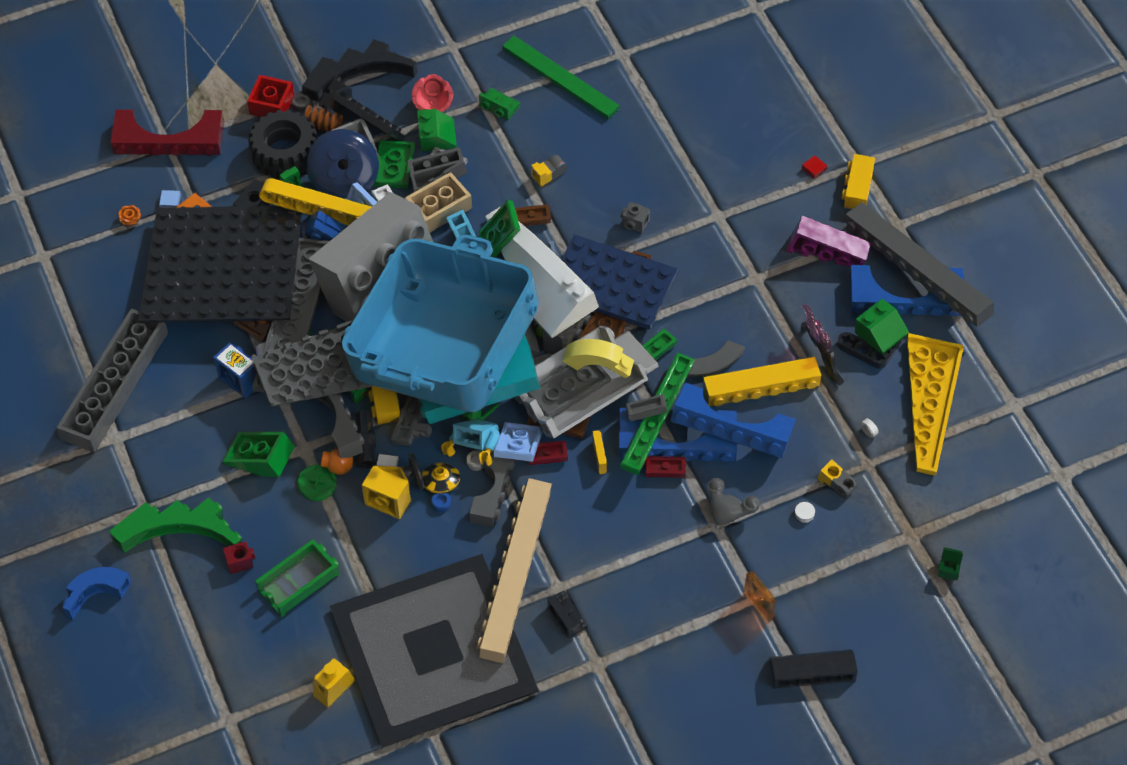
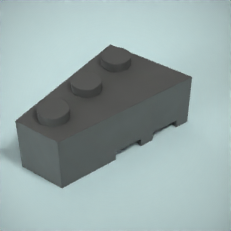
M460 147L407 161L415 192L449 172L456 178L467 173Z

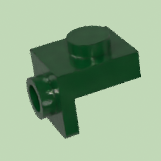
M944 547L937 577L958 581L963 551Z

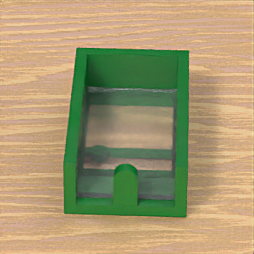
M312 539L255 580L259 593L283 617L286 615V612L336 576L338 577L339 563L333 556L329 557L326 548L321 543L318 544Z

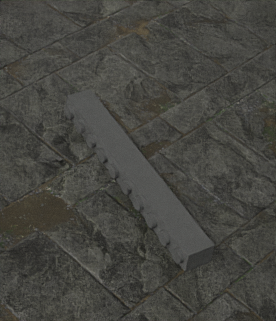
M863 202L846 214V226L850 231H854L860 238L870 242L876 251H880L889 261L898 265L900 270L911 275L914 281L920 282L927 291L934 293L940 301L947 303L954 312L961 314L967 322L978 327L994 315V302Z

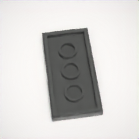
M566 365L540 381L541 389L528 392L527 395L529 398L537 400L544 416L553 418L611 382V377L600 365H587L578 371Z

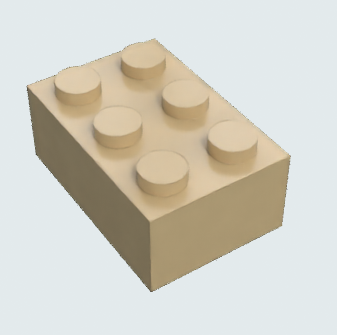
M451 172L405 197L406 200L419 205L429 232L448 223L446 217L461 210L467 212L472 209L471 194Z

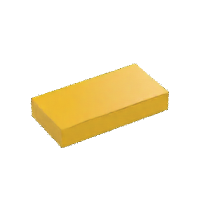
M593 431V446L599 474H606L607 461L601 432Z

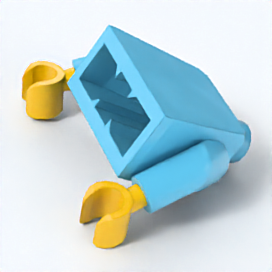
M479 419L453 424V433L449 437L450 441L443 443L441 449L444 455L448 454L449 457L455 454L454 444L479 450L485 449V451L479 453L481 465L486 460L487 465L490 466L492 464L490 453L494 451L500 437L499 426L496 423Z

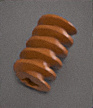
M311 105L307 106L304 116L309 118L310 122L314 124L315 130L318 129L327 133L342 126L343 115L338 118L337 112H334L333 116H331L330 110L325 114V110L322 108L318 113V107H314L313 111H311Z

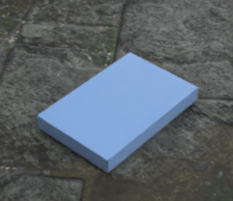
M505 422L494 450V457L533 462L542 436V426Z

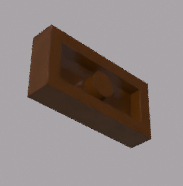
M549 204L515 208L518 221L524 226L551 223Z

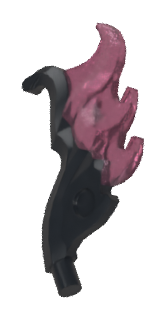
M807 304L801 305L806 313V320L801 323V332H808L815 347H818L823 363L831 378L838 385H842L844 379L836 370L835 355L831 350V340L828 333H824L819 319L815 320Z

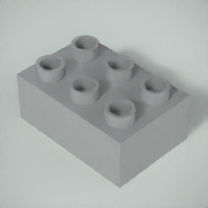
M389 192L309 258V262L332 314L346 322L355 319L386 267L388 257L395 252L401 243L409 239H422L433 242L419 205Z

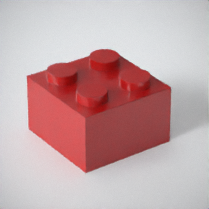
M259 75L247 100L249 114L266 117V114L270 112L276 113L277 110L286 112V110H289L292 99L295 96L293 82Z

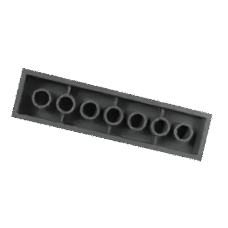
M130 309L56 427L62 441L95 453L167 336L168 331L165 322L139 323L140 312Z

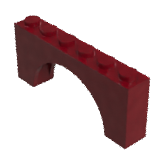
M116 109L111 137L113 154L221 155L224 129L222 110H204L202 118L192 128L177 134L160 135L148 132L140 127L136 122L134 110Z

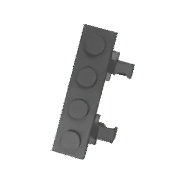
M407 397L391 438L393 444L411 446L414 438L419 436L430 437L432 429L429 424H422L421 422L422 414L420 407L423 405L420 404L418 398Z

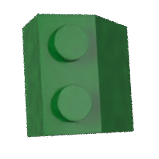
M437 109L417 110L421 152L433 151L435 147L443 150L457 148L454 118Z
M884 299L879 300L860 315L855 323V334L882 355L909 334L897 309Z

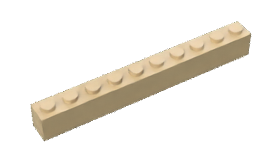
M529 478L527 486L523 485L521 497H523L522 502L518 501L516 513H519L518 518H513L511 529L514 532L513 535L509 534L506 546H509V549L504 551L502 557L504 567L499 568L497 580L500 581L498 585H494L492 597H495L494 602H489L487 614L490 616L483 623L482 632H485L484 637H479L477 649L480 650L479 658L504 663L549 501L551 483Z

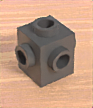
M630 202L627 208L624 207L621 212L622 226L629 230L643 233L650 220V209Z

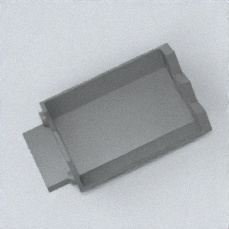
M599 326L578 339H598L622 347V353L634 360L631 374L626 379L614 371L601 366L611 377V382L553 418L544 416L537 400L529 398L527 393L514 397L519 405L521 403L525 405L526 413L535 423L538 421L541 424L542 432L547 437L556 438L649 380L646 374L658 368L659 365L629 331L615 338L610 328ZM566 347L535 365L539 382L567 365L562 362Z

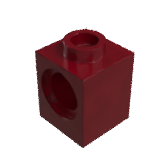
M247 541L223 548L230 574L254 568L252 560L256 559L253 548H248Z

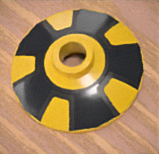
M447 463L431 464L422 472L424 488L434 493L449 492L456 488L460 482L459 471Z

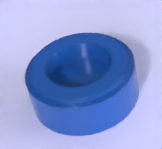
M435 493L431 498L433 509L437 512L447 511L451 507L450 495L448 493Z

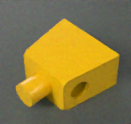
M332 659L314 677L313 696L329 708L355 682V679L346 667L336 659Z

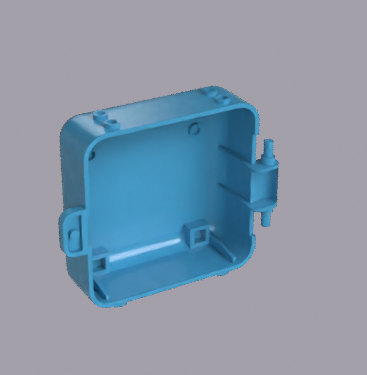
M471 235L458 237L452 247L422 239L404 241L388 257L386 267L351 326L345 329L342 346L352 374L362 383L465 412L481 410L488 403L538 310L539 300L532 272L524 265L490 257L493 252L491 242L487 239Z

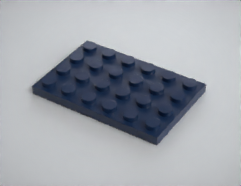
M575 234L561 259L594 292L599 306L594 311L649 330L678 271V268Z

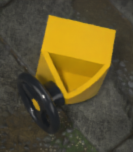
M413 452L408 454V466L401 468L396 466L372 467L362 484L365 505L397 519L402 517L411 502L409 481L414 480L419 490L424 489L422 473Z

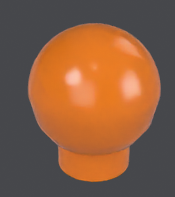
M336 449L331 452L323 451L321 467H327L329 471L336 475H344L351 470L353 457L340 458L339 452Z

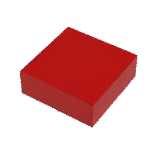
M816 155L802 164V169L814 179L826 171L828 167Z

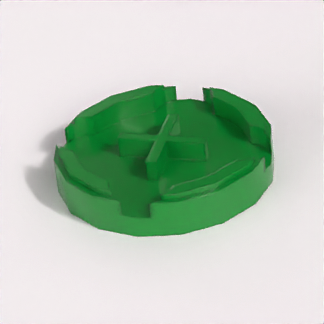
M311 465L301 471L297 485L300 494L305 499L322 501L333 495L337 487V479L335 474L329 471L327 467Z

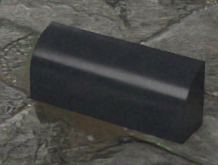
M852 649L769 657L774 689L856 681L858 674L856 659Z

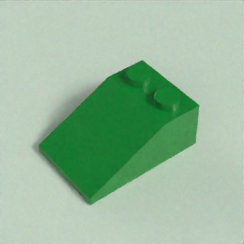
M238 432L222 463L262 477H280L295 446L284 432Z

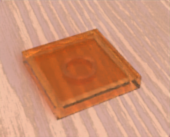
M750 571L746 574L744 594L766 622L769 623L774 619L776 599L757 575Z

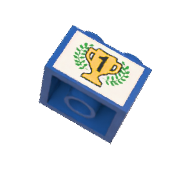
M231 343L227 344L213 357L218 378L246 399L254 392L252 386L256 370L252 357H248L239 346L235 347Z

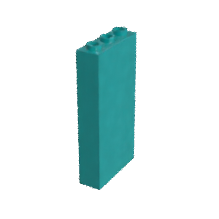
M525 335L485 406L541 389L531 349ZM418 399L420 404L423 405L420 407L422 417H426L429 424L467 413Z

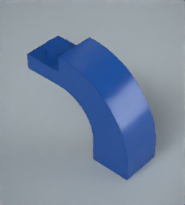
M99 567L78 575L66 587L69 597L63 602L62 608L65 616L73 620L83 603L89 597L98 593H108L122 599L132 583L129 573L117 568Z

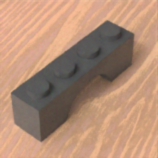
M493 451L490 453L492 464L488 466L485 460L484 467L485 473L494 480V486L489 492L480 496H474L470 510V523L494 527L495 520L499 521L501 514L499 506L504 504L506 495L504 489L510 483L509 471H513L515 459L494 457Z

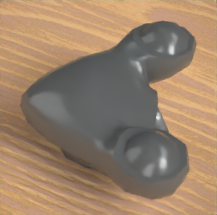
M713 478L708 483L707 488L711 497L712 516L716 525L728 524L745 515L756 512L760 507L761 502L756 496H748L742 503L737 497L730 494L724 495V481L720 478Z

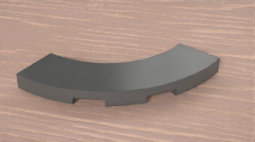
M727 340L726 344L716 353L703 358H693L695 361L687 378H694V376L707 377L721 373L722 370L738 361L745 351V346Z

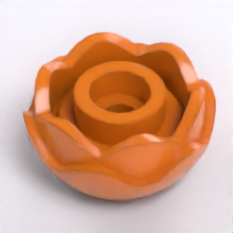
M134 205L123 206L118 212V218L123 225L133 226L139 222L141 212Z

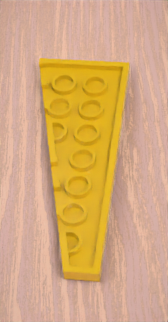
M909 333L907 346L916 472L936 476L964 345Z

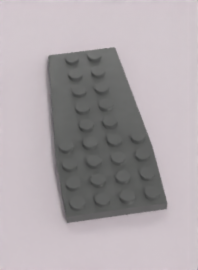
M354 319L336 325L335 329L329 331L325 329L319 331L318 335L312 337L308 335L302 337L301 341L292 344L288 342L284 344V347L275 350L273 348L268 349L266 353L258 356L252 355L254 368L270 407L372 387V385L362 383L354 377L342 346L345 329L351 326Z

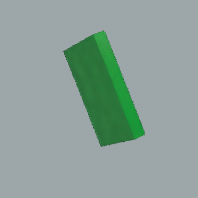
M380 140L378 147L379 172L373 186L382 187L388 184L390 188H409L411 174L407 161L414 159L416 147L414 142Z
M507 200L478 232L479 238L487 239L491 242L493 249L491 257L496 258L501 250L521 230L513 201Z

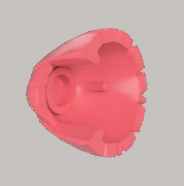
M430 74L425 78H420L415 83L411 94L412 102L419 110L437 109L440 112H444L453 101V90L450 84L440 76Z

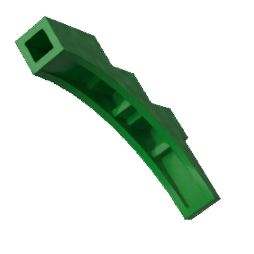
M209 497L192 511L187 504H182L178 500L161 513L155 506L151 507L145 502L109 530L112 541L124 553L142 542L167 534L187 533L202 535L215 539L226 546L242 543L241 541L243 540L238 532H233L229 529V524L223 518V508L217 501L213 502Z

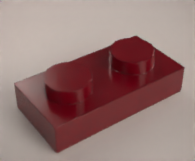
M566 441L539 443L533 462L529 461V465L568 461Z
M647 457L646 477L685 478L686 457Z

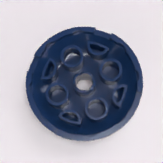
M336 129L321 135L313 143L308 152L306 170L311 184L318 192L344 199L348 197L353 183L358 182L366 192L372 188L378 176L379 160L374 146L362 134L348 129ZM339 161H346L348 167L345 170L340 169L337 165Z

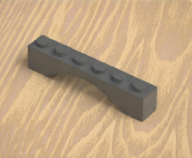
M341 394L315 398L325 403L336 416L332 438L340 458H350L363 453L362 444H364V439L361 433L356 432L358 431L354 420H350L348 407L344 408Z

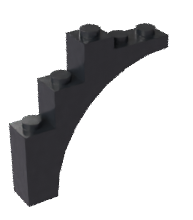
M373 39L364 54L358 50L348 48L339 62L322 57L303 83V94L307 95L310 100L319 103L325 92L329 93L331 91L328 87L336 75L342 78V83L371 73H397L414 78L417 74V62L395 52H390L388 44Z

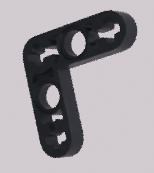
M841 333L838 337L837 346L855 358L881 369L888 364L905 337L896 343L893 348L883 354V359L879 361L876 358L878 359L881 353L852 333ZM864 347L868 352L860 353L857 349Z

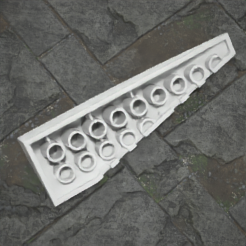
M499 208L485 216L487 222L499 210ZM519 222L521 230L501 252L506 261L524 265L532 272L539 300V307L533 319L553 338L599 306L594 292L551 249Z

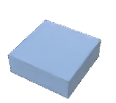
M162 190L160 208H176L180 203V191Z

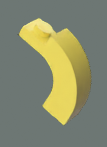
M581 339L567 345L562 362L577 371L587 365L604 366L626 379L631 374L634 360L623 354V348L616 344L598 339Z

